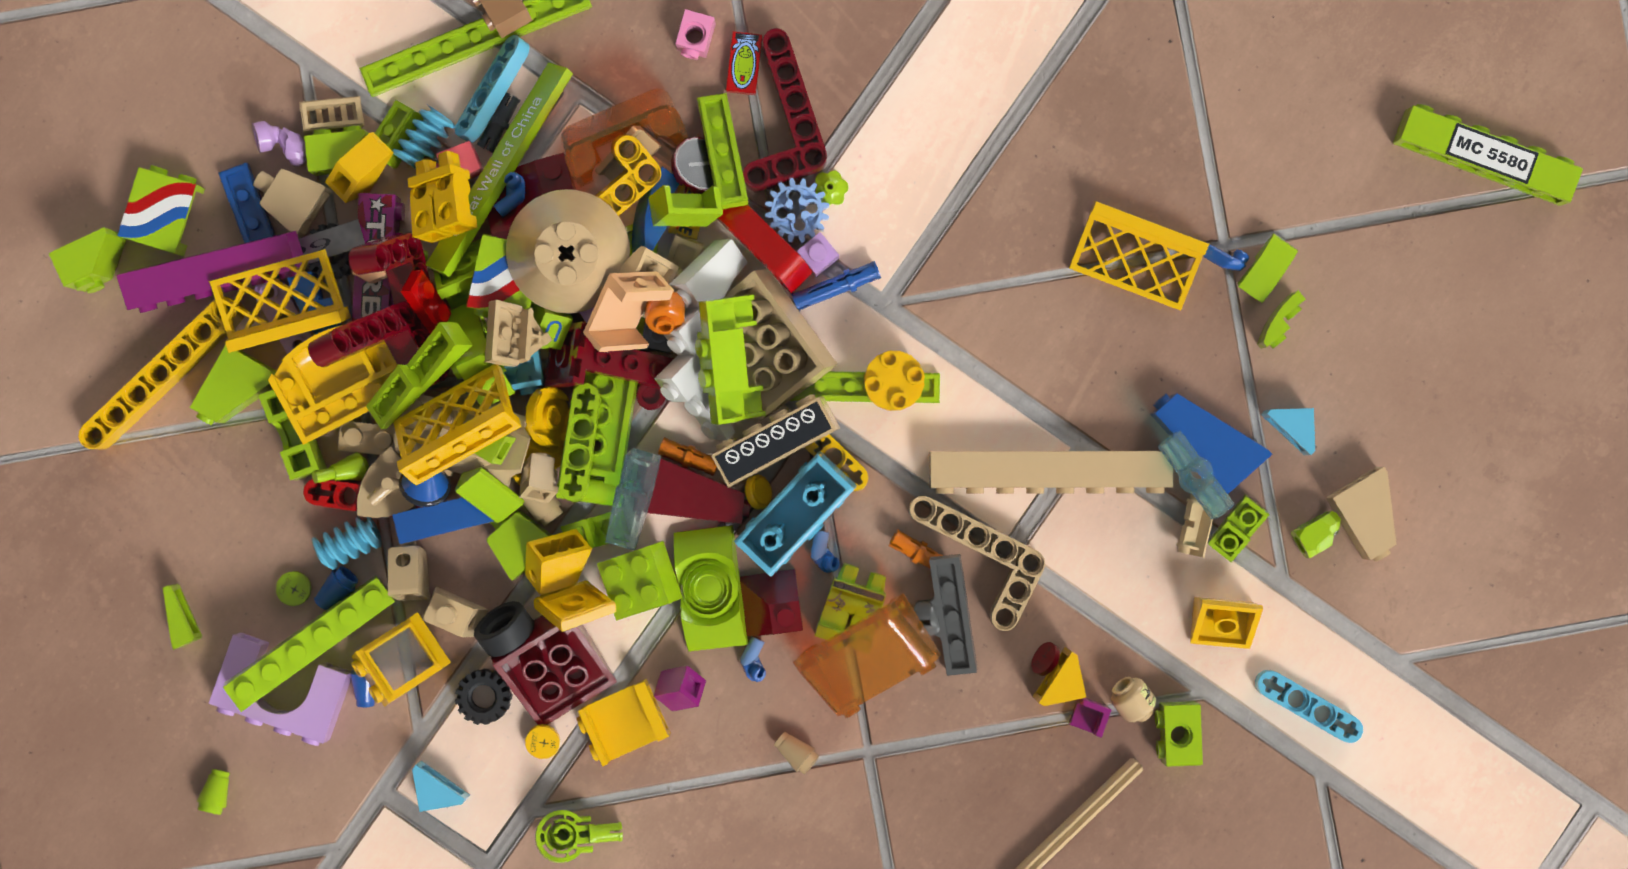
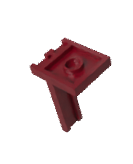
M586 322L571 324L561 350L549 349L544 387L563 388L584 385L587 371L661 388L654 378L674 360V358L635 349L599 352L583 333L587 325Z

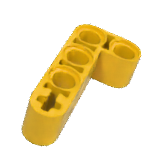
M619 135L611 144V153L624 171L595 195L606 202L618 216L654 187L661 178V168L639 140L629 135ZM629 140L632 142L634 150L629 157L624 158L620 155L618 148L621 142ZM644 164H649L653 169V175L647 181H642L638 175L639 168ZM620 184H627L630 194L627 199L620 201L615 196V190Z

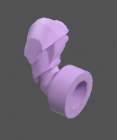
M265 121L252 123L253 135L259 153L271 151L274 145L279 143L280 147L283 148V154L286 159H289L293 166H300L305 163V141L298 133L289 131L285 127L281 130L278 126H270Z

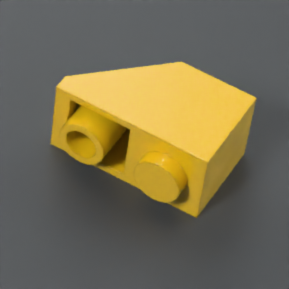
M371 132L336 162L325 183L345 203L359 198V193H369L393 155V151L374 132Z

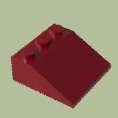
M543 615L534 620V629L523 644L505 655L491 657L493 667L537 725H548L617 682V679L583 624L562 632Z

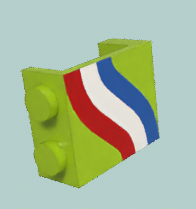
M150 165L149 170L138 167L117 236L184 257L188 245L180 243L195 193L204 194L205 188L196 185L197 179L187 175L179 174L177 179L167 176L168 170Z
M482 235L467 307L473 308L472 314L488 317L489 302L493 300L520 305L524 310L531 306L532 301L520 291L510 274L506 259L507 239Z

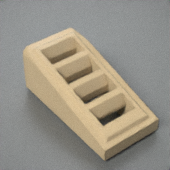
M360 96L299 102L303 136L313 135V131L318 129H330L331 132L343 130V127L346 126L364 127ZM352 105L354 120H348L346 106ZM340 107L342 121H336L334 108ZM328 109L329 122L324 123L322 110ZM310 112H316V124H311Z

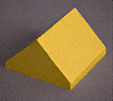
M1194 597L1190 643L1250 649L1263 612V605L1254 602Z
M1063 648L1057 666L1051 673L1045 676L1032 696L1039 704L1049 706L1086 698L1078 656L1070 649Z

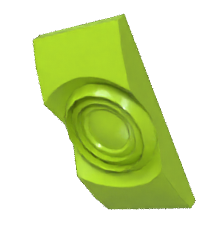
M733 525L674 532V565L683 597L681 598V621L688 652L748 645Z

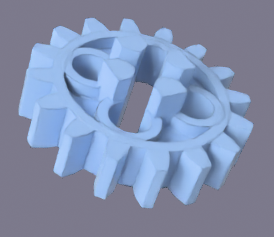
M791 178L789 181L790 186L786 187L782 182L778 183L779 193L770 191V195L774 200L773 202H765V206L771 209V212L765 214V219H773L769 226L773 230L778 228V234L781 237L788 235V242L792 244L794 237H799L800 243L804 244L806 235H809L811 239L815 236V229L824 231V226L820 222L821 220H829V215L823 213V210L829 208V203H821L825 193H815L816 183L807 187L806 179L802 178L800 185H796L794 179ZM793 191L800 194L798 200L800 209H806L809 204H815L818 208L815 213L801 212V220L805 223V228L801 231L794 228L796 223L794 213H789L784 219L777 216L779 209L793 210V201L789 199V194Z

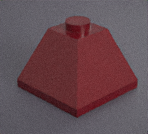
M795 569L776 571L772 577L767 573L740 576L747 636L803 631Z

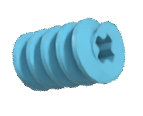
M429 105L430 111L424 109L419 111L424 119L423 121L417 119L412 121L417 130L407 129L405 131L410 141L404 139L398 141L403 151L392 150L395 156L416 169L415 162L423 160L424 156L434 159L435 154L430 149L431 146L436 148L442 147L437 137L446 139L449 137L444 127L452 129L456 127L450 119Z
M359 516L355 517L356 527H353L348 521L344 522L345 532L343 533L338 527H334L335 537L333 538L327 532L322 533L323 543H320L316 537H313L312 545L320 562L325 567L334 570L338 568V561L344 565L349 562V556L357 559L360 557V551L368 554L371 551V546L375 549L380 548L382 545L381 535L371 517H367L366 522Z

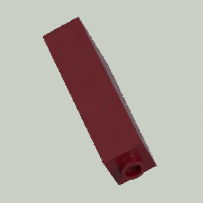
M640 452L633 512L739 524L743 523V518H749L750 504L748 500H745L746 494L732 487L728 488L725 484L651 453Z

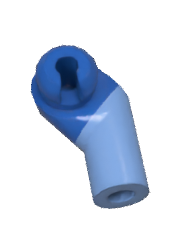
M818 531L813 538L811 558L823 572H835L838 570L840 562L827 548L829 532Z
M751 636L740 658V663L748 679L760 682L764 680L766 670L758 655L765 642L754 636Z

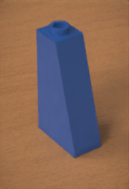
M1166 393L1153 404L1156 409L1150 415L1221 494L1228 495L1273 455L1262 445L1178 393L1172 394L1170 397Z

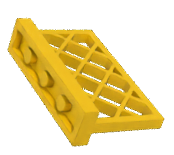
M1094 201L1069 269L1181 311L1209 244ZM1094 220L1106 224L1111 236L1094 243L1090 234ZM1111 226L1122 231L1114 234ZM1125 233L1133 234L1138 247L1122 253L1116 237ZM1139 237L1149 240L1150 242H1147L1142 245ZM1089 238L1091 245L1084 248L1086 240ZM1113 240L1119 255L1103 262L1096 246ZM1155 243L1162 245L1166 257L1150 264L1144 248ZM1093 248L1100 264L1089 269L1077 265L1081 253ZM1167 248L1178 252L1170 255ZM1141 250L1147 266L1131 273L1124 257ZM1182 254L1194 257L1190 270L1178 274L1172 259ZM1121 259L1127 275L1118 279L1109 277L1105 265ZM1169 261L1175 276L1159 283L1153 267ZM1102 268L1104 275L1097 273L1094 270ZM1149 269L1155 285L1145 290L1137 288L1133 276ZM1187 276L1185 283L1183 285L1180 278ZM1129 278L1132 285L1126 284L1121 281H1124ZM1177 280L1181 289L1177 302L1166 299L1161 289L1162 286ZM1157 289L1160 296L1150 292Z
M326 249L209 281L228 340L225 341L228 353L334 325L351 318L348 306H343ZM319 258L323 269L318 279L304 271L309 260ZM302 262L300 268L293 265ZM283 267H287L296 273L290 287L276 279L280 269ZM274 270L271 276L265 273ZM254 275H258L268 281L262 294L248 287ZM301 276L315 283L309 297L295 290ZM245 278L243 284L237 281L239 279ZM231 283L240 289L234 302L224 297L221 284ZM273 284L287 291L281 305L267 298ZM320 287L330 292L333 301L332 305L324 307L314 301ZM245 292L259 299L252 313L239 306ZM291 295L306 302L300 314H295L285 308ZM263 303L278 310L273 321L267 322L257 316ZM310 306H313V307L316 308V309H314V310L308 311L309 308H310ZM235 311L249 318L245 328L235 331L232 322ZM282 313L288 316L280 319ZM254 321L259 323V325L252 326Z
M498 364L491 365L393 422L401 459L397 461L398 471L417 486L521 427L519 417L513 413L502 368ZM495 378L489 391L482 389L487 380ZM466 392L469 393L463 405L456 404L461 395ZM478 395L485 396L479 409L472 408ZM494 399L500 400L501 403L490 408ZM444 407L437 420L430 419L436 409ZM452 410L459 411L452 424L446 423ZM468 414L475 415L473 419L463 424ZM416 421L417 424L411 435L406 434L405 427ZM426 425H432L433 427L427 438H421L420 436ZM442 428L449 430L446 434L437 438ZM416 443L423 444L420 449L411 453Z

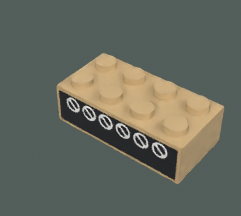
M811 394L796 402L798 408L790 412L789 409H783L769 417L770 424L763 426L762 423L756 424L742 432L744 438L738 441L736 437L730 438L715 446L718 452L712 454L711 457L728 488L840 429L824 396L816 398L815 394Z

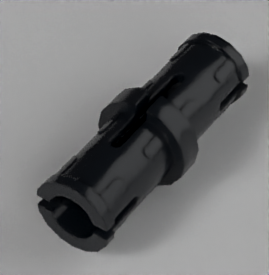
M505 93L479 142H477V146L485 149L489 139H491L486 149L491 153L495 151L504 130H507L510 126L508 123L518 103H520V99L515 96L511 98L509 93Z

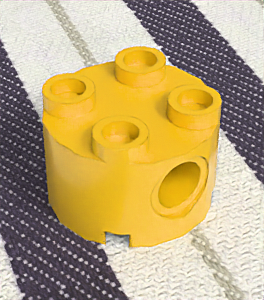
M890 350L877 355L868 364L864 374V389L868 398L877 407L887 411H900L912 406L920 398L924 388L925 374L920 363L912 355L900 350Z

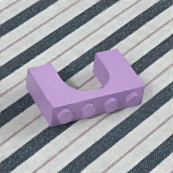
M244 633L234 634L209 704L217 706L216 711L229 716H234L237 713L245 716V721L250 724L262 726L265 723L274 726L273 731L286 736L294 733L302 736L301 740L311 745L319 746L320 743L323 744L329 741L351 681L350 670L327 662L319 664L307 698L295 710L277 709L268 704L262 697L241 712L223 689V685L230 678L263 656L267 651L269 642Z

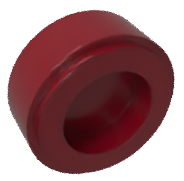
M641 384L637 389L636 399L644 409L657 410L664 405L666 398L662 395L659 387Z

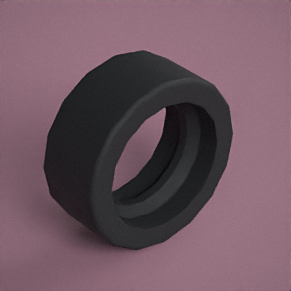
M510 601L488 612L474 629V637L488 656H502L515 650L526 641L534 629V620L520 602Z

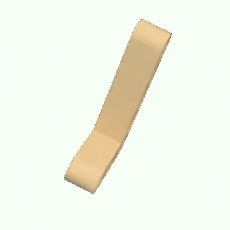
M917 496L913 498L908 509L910 516L915 521L1011 568L990 609L989 619L992 625L999 630L1009 631L1017 625L1044 571L1045 558L1039 551L930 497ZM922 500L927 501L931 507L929 515L924 518L918 517L914 512L916 503ZM947 514H953L957 518V526L952 531L944 530L941 525L942 518ZM975 527L981 528L984 532V539L979 544H972L968 537L971 529ZM1001 541H1007L1011 546L1010 554L1004 558L999 557L995 550L996 545ZM1029 554H1034L1038 559V565L1032 571L1025 570L1022 563L1025 556ZM1016 581L1022 582L1025 588L1023 595L1018 598L1012 597L1009 593L1011 584ZM1004 608L1009 609L1011 620L1007 624H998L996 621L997 612Z

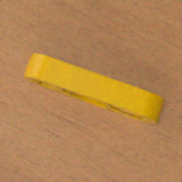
M830 434L821 438L820 440L823 443L826 437L831 441L830 444L823 447L822 453L825 454L830 448H837L841 451L842 460L836 465L839 469L844 466L847 458H849L853 464L848 467L853 472L860 470L863 473L860 477L863 482L860 485L855 483L857 486L853 491L863 489L868 482L866 469ZM814 442L805 448L815 456L817 453L814 449L819 446Z

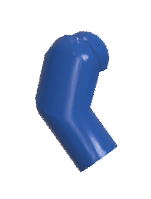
M510 172L505 176L506 196L494 205L502 217H505L525 199V181L516 172Z
M1211 244L1208 246L1206 254L1203 255L1205 259L1221 268L1236 271L1243 270L1246 267L1245 263L1249 260V255L1242 250H1236L1233 256Z

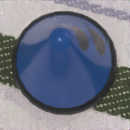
M444 471L417 486L401 474L399 489L402 496L410 503L422 507H431L442 503L448 497L451 483Z

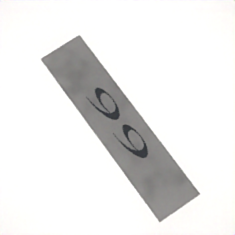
M358 219L299 238L303 255L326 249L328 257L365 244ZM319 258L309 260L308 264L319 261Z

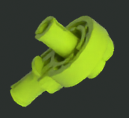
M557 810L547 814L538 824L535 832V844L539 853L545 859L554 863H566L575 859L581 853L593 852V846L577 847V845L612 841L621 842L623 840V832L610 833V831H621L622 823L576 825L577 823L591 822V816L579 817L571 811ZM555 816L563 817V819L553 821L557 825L552 827L550 823L545 831L542 830L543 825L550 818ZM566 817L573 819V822L566 819ZM545 844L550 851L556 849L555 854L566 855L564 858L554 857L543 848V845ZM571 850H575L573 855L570 856L568 854Z

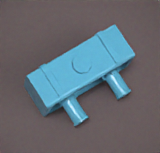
M821 451L800 467L799 473L756 518L753 517L746 524V529L734 540L735 544L771 577L783 564H786L791 559L793 553L806 540L810 541L824 526L823 522L836 508H839L844 503L845 499L857 486Z

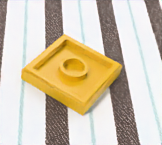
M587 580L533 599L534 608L562 632L616 612L615 602Z

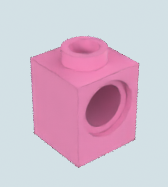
M685 9L676 40L677 50L681 51L682 56L698 60L699 56L706 58L716 25L714 17ZM691 31H700L703 34V38L697 43L689 42L687 35Z

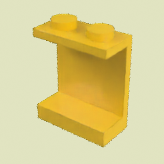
M647 678L578 710L580 715L576 717L578 726L583 734L588 733L592 742L589 745L590 753L595 761L600 760L602 767L613 759L657 740L659 742L670 736L671 732L656 698L653 697L654 694Z

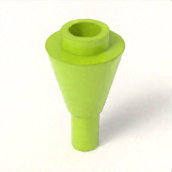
M355 452L331 465L329 468L312 472V479L314 483L328 480L362 481L369 469V465L365 457Z

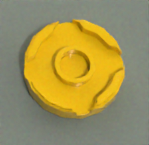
M542 387L536 389L530 396L526 406L527 429L532 439L540 446L556 447L559 446L560 442L565 441L570 408H568L566 403L569 399L560 388Z

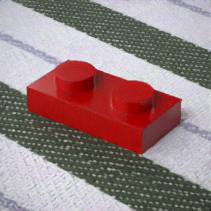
M413 270L400 292L431 334L439 322H447L452 313L443 299L440 298L423 270Z

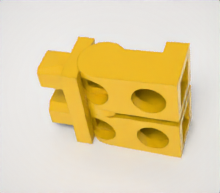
M445 151L438 155V168H436V162L429 159L415 162L416 176L407 178L408 187L412 188L410 191L412 237L435 243L452 237L453 234L458 235L478 228L476 216L471 215L468 196L470 193L468 181L470 179V172L460 167L459 155L451 151Z

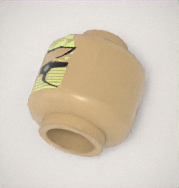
M1125 677L1114 685L1111 702L1125 721L1144 722L1152 716L1156 698L1142 679Z

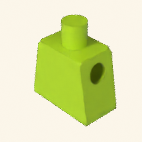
M517 511L510 518L507 517L499 523L495 521L489 522L496 531L486 541L511 580H515L525 572L527 542L548 537L551 534L524 512Z

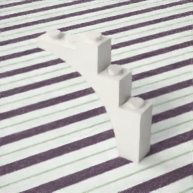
M732 239L714 240L669 284L674 289V292H677L682 297L685 303V322L680 327L674 329L669 335H664L668 340L669 348L678 356L654 378L661 387L662 395L671 402H685L686 410L698 420L703 434L713 440H728L735 431L731 423L711 424L708 393H703V388L699 384L700 359L695 351L697 332H701L698 301L724 298L735 277L748 263Z

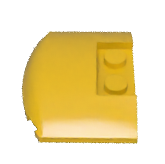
M334 327L305 340L281 360L283 362L280 364L275 375L272 373L268 381L303 445L369 412L366 407L397 367V363L385 342L327 367L317 366L310 358L308 345L311 341L337 328Z

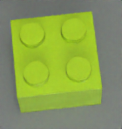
M664 541L597 563L607 595L616 604V612L614 613L616 621L683 598Z

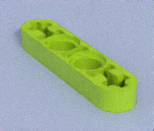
M589 383L578 385L573 391L559 482L561 495L571 502L583 500L589 488L601 404V395L598 389ZM586 390H590V394L595 397L594 401L588 402L587 411L593 412V416L584 413L576 414V409L583 411L584 403L579 399V395H584ZM582 419L588 420L591 424L590 432L585 436H579L574 432L575 423ZM576 449H581L586 453L587 459L581 466H574L570 462V454ZM568 469L575 472L585 471L584 477L577 476V484L582 486L581 491H576L575 496H570V491L565 488L566 485H571L573 481V474H567Z

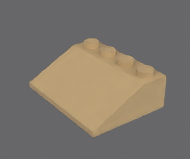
M768 268L754 270L724 297L754 295L752 310L753 320L757 321V325L740 328H743L748 385L763 386L761 401L762 411H766V416L756 417L759 421L768 417L838 365Z

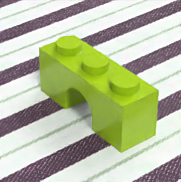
M274 390L258 395L268 423L273 424L280 435L283 444V451L280 454L290 480H302L312 476L314 471L326 469L327 467L317 440L314 439L304 445L302 444Z

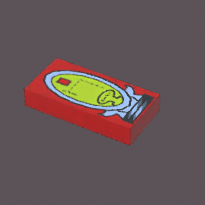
M733 31L726 92L756 96L762 34Z

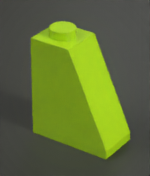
M225 345L190 408L198 412L196 417L207 424L213 425L214 422L225 423L259 399L258 395L272 389L268 379L272 373L275 375L276 370L241 350L228 353Z

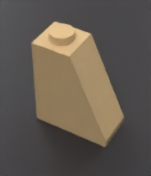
M1375 467L1326 497L1333 511L1341 518L1340 523L1362 559H1373L1376 562L1391 553L1389 549L1397 544L1388 472L1385 467Z

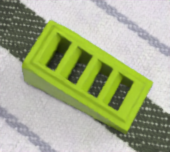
M173 584L164 587L163 594L172 649L184 647L201 639V631L180 585Z

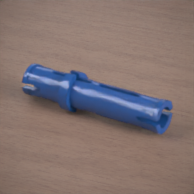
M875 261L851 271L848 268L843 270L844 273L792 293L791 295L797 309L801 311L850 290L855 292L857 287L881 279Z

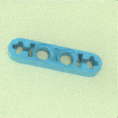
M517 35L510 36L504 42L456 124L455 134L466 142L470 141L473 143L481 136L528 56L529 44Z
M1263 670L1256 676L1255 687L1257 691L1285 709L1341 741L1354 743L1362 737L1363 725L1353 715L1278 672ZM1274 676L1273 682L1282 688L1285 687V689L1282 691V694L1272 688H1269L1266 692V685L1263 683V680L1265 678L1271 679ZM1294 690L1302 692L1304 698L1303 703L1298 707H1292L1288 702V696ZM1320 705L1328 707L1330 712L1329 718L1324 722H1318L1314 717L1315 709ZM1336 719L1345 724H1350L1352 721L1351 727L1355 729L1354 733H1347L1343 736L1345 731L1335 725L1334 722Z

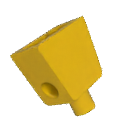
M577 529L529 541L526 544L525 575L540 596L571 587L578 582L592 548Z

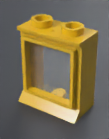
M418 612L351 656L354 660L351 663L354 671L360 678H366L371 686L368 688L370 695L376 703L381 702L384 707L451 663Z

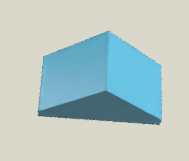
M1314 408L1270 409L1263 411L1261 416L1304 456L1312 455L1315 452Z
M423 761L417 763L412 769L419 812L461 805L470 796L469 793Z

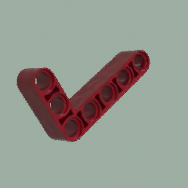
M773 28L766 32L763 37V48L795 148L752 161L746 165L743 171L745 185L754 192H761L779 186L778 183L780 182L783 184L789 183L791 178L795 181L819 173L825 168L827 163L825 145L789 36L784 30L779 28ZM772 39H781L785 43L784 47L779 51L771 50L768 44ZM787 66L793 69L794 75L790 79H781L777 73L780 68ZM792 95H799L803 99V104L798 108H792L787 104V99ZM801 123H808L813 128V131L810 135L803 137L797 134V126ZM811 151L820 153L822 156L821 162L817 165L807 163L805 160L807 153ZM784 160L790 161L794 166L791 173L781 174L776 168L779 162ZM758 169L764 172L765 178L761 183L755 184L749 181L748 176L751 171Z
M412 232L383 237L356 246L349 253V264L355 274L387 272L394 305L400 302H407L400 291L413 270L422 269L430 280L428 269L425 265L426 260L421 240L412 237ZM423 325L424 329L426 330V332H427V334H428V336H429L430 333L428 332V330H427V329L425 328V326Z
M400 302L337 327L309 343L308 353L317 366L327 367L385 342L397 365H407L429 336L409 303ZM446 372L430 387L446 379Z

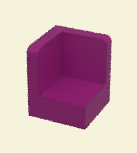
M688 665L663 670L660 673L653 697L671 711L699 707L706 680Z
M1087 698L1077 699L1068 724L1102 738L1112 709L1107 705Z

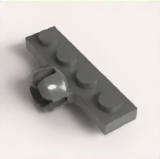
M961 554L931 557L929 562L935 596L932 599L918 600L913 608V620L917 621V625H914L915 630L921 637L932 635L940 637L947 676L977 673L978 667Z

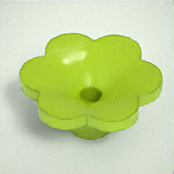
M834 170L828 174L824 172L817 174L815 178L817 184L815 193H825L821 203H829V206L831 204H842L845 199L844 194L848 191L849 185L841 178V174Z

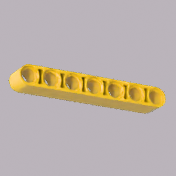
M225 297V298L229 299V300L232 301V302H234V300H235V299H232V298ZM215 300L81 427L78 437L80 443L85 448L102 450L112 446L227 336ZM235 311L232 317L234 328L244 318V315L238 311ZM208 324L211 328V335L204 340L200 332L202 327ZM187 345L189 356L182 361L179 357V350L182 346ZM165 366L167 377L165 380L160 381L157 372L160 367ZM142 386L146 395L143 401L139 402L136 399V391ZM120 407L123 410L124 416L122 421L118 423L114 419V413ZM98 428L102 433V438L96 444L92 435L95 429Z

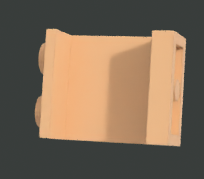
M658 271L609 273L583 333L599 352L645 349L649 343L636 327L646 308L647 301L670 300L674 289Z

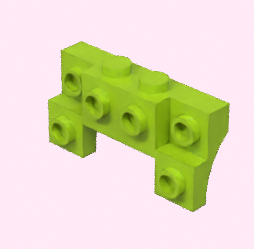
M754 295L698 301L701 332H697V340L695 342V351L700 359L701 369L698 373V380L703 388V393H708L711 424H728L744 419L766 416V411H762L761 390H763V386L748 385L743 328H740L757 325V321L753 320L752 300H754Z

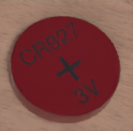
M1052 642L1042 644L1032 658L1031 667L1033 672L1040 676L1051 673L1057 666L1060 658L1059 647Z

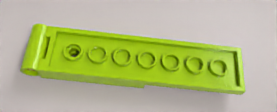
M657 243L656 246H655V249H656L657 252H658V243ZM641 317L636 329L643 336L645 318ZM586 371L584 383L594 385L601 395L595 442H601V448L593 453L588 492L580 502L617 507L638 383ZM586 390L584 395H579V399L584 403L583 411L576 409V414L584 413L593 416V412H588L587 407L588 402L594 401L595 397L590 394V390ZM582 419L575 423V434L585 436L590 432L591 424L588 420ZM563 448V454H562V460H561L559 478H558V482H557L558 493L556 494V498H560V499H565V498L561 495V493H560V491H559V482H560V475H561V469H562L564 448ZM576 449L570 454V462L574 466L583 465L587 459L586 453L581 449ZM568 469L567 474H573V481L571 485H566L565 488L570 491V496H575V492L582 489V486L577 484V476L584 477L585 471L575 472Z

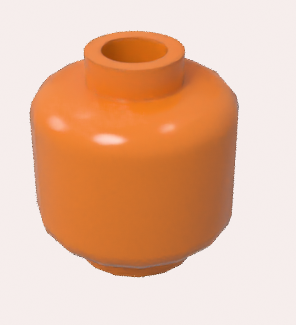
M673 291L670 300L647 301L645 322L648 328L655 333L669 335L674 329L684 324L685 303L677 292Z

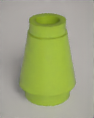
M212 768L211 774L197 799V802H199L197 810L217 815L222 814L223 808L227 806L230 772Z

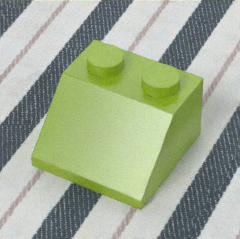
M103 227L48 254L64 287L76 289L77 291H87L89 294L105 287L104 283L113 279L127 239L118 237V232Z

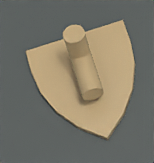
M392 447L380 455L365 474L357 497V516L371 518L389 517L393 514L405 512L415 506L407 501L400 492L399 479L402 473L398 471L397 461L401 458Z

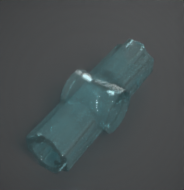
M1181 431L1173 433L1158 445L1160 451L1179 475L1181 488L1194 495L1211 520L1217 519L1233 507L1234 502L1214 477L1211 463L1198 455ZM1190 471L1197 472L1202 479L1193 477Z

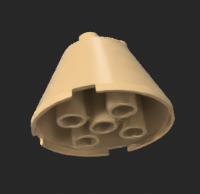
M556 190L543 194L529 202L513 221L506 243L508 268L520 291L535 304L560 313H578L594 308L609 273H619L621 266L630 257L628 234L617 213L600 198L578 190ZM561 245L566 248L572 245L575 248L572 253L575 257L573 260L561 258V251L559 250Z

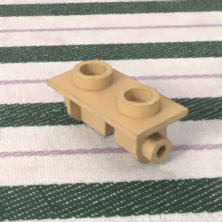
M1191 493L1190 499H1186L1188 503L1184 516L1185 523L1182 525L1179 542H1176V545L1179 546L1177 552L1204 558L1218 499Z

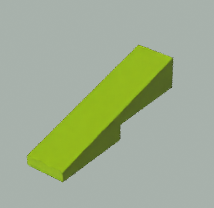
M439 322L407 365H397L367 404V409L381 429H387L473 346L458 323Z

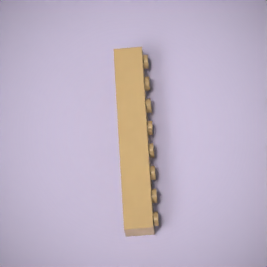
M1173 451L929 452V488H936V494H954V488H966V494H984V488H996V494H1014V488H1026V494H1044V488H1056V494H1074V488H1086V493L1101 494L1104 493V488L1116 487V493H1134V487H1146V493H1164V487H1173Z

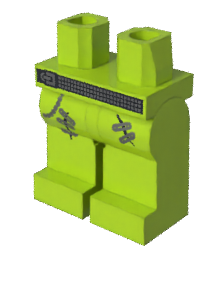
M844 563L838 573V577L834 576L814 636L841 644L848 617L851 615L852 618L846 633L844 646L870 654L886 597V592H884L886 576L870 572L866 586L855 583L859 567Z

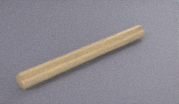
M1130 758L1015 869H1041L1143 771L1140 763L1136 759Z

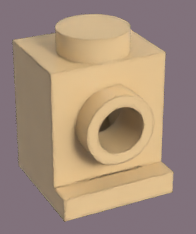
M541 452L530 454L522 467L519 498L549 503L558 493V487L555 486L558 471L554 469L555 458Z

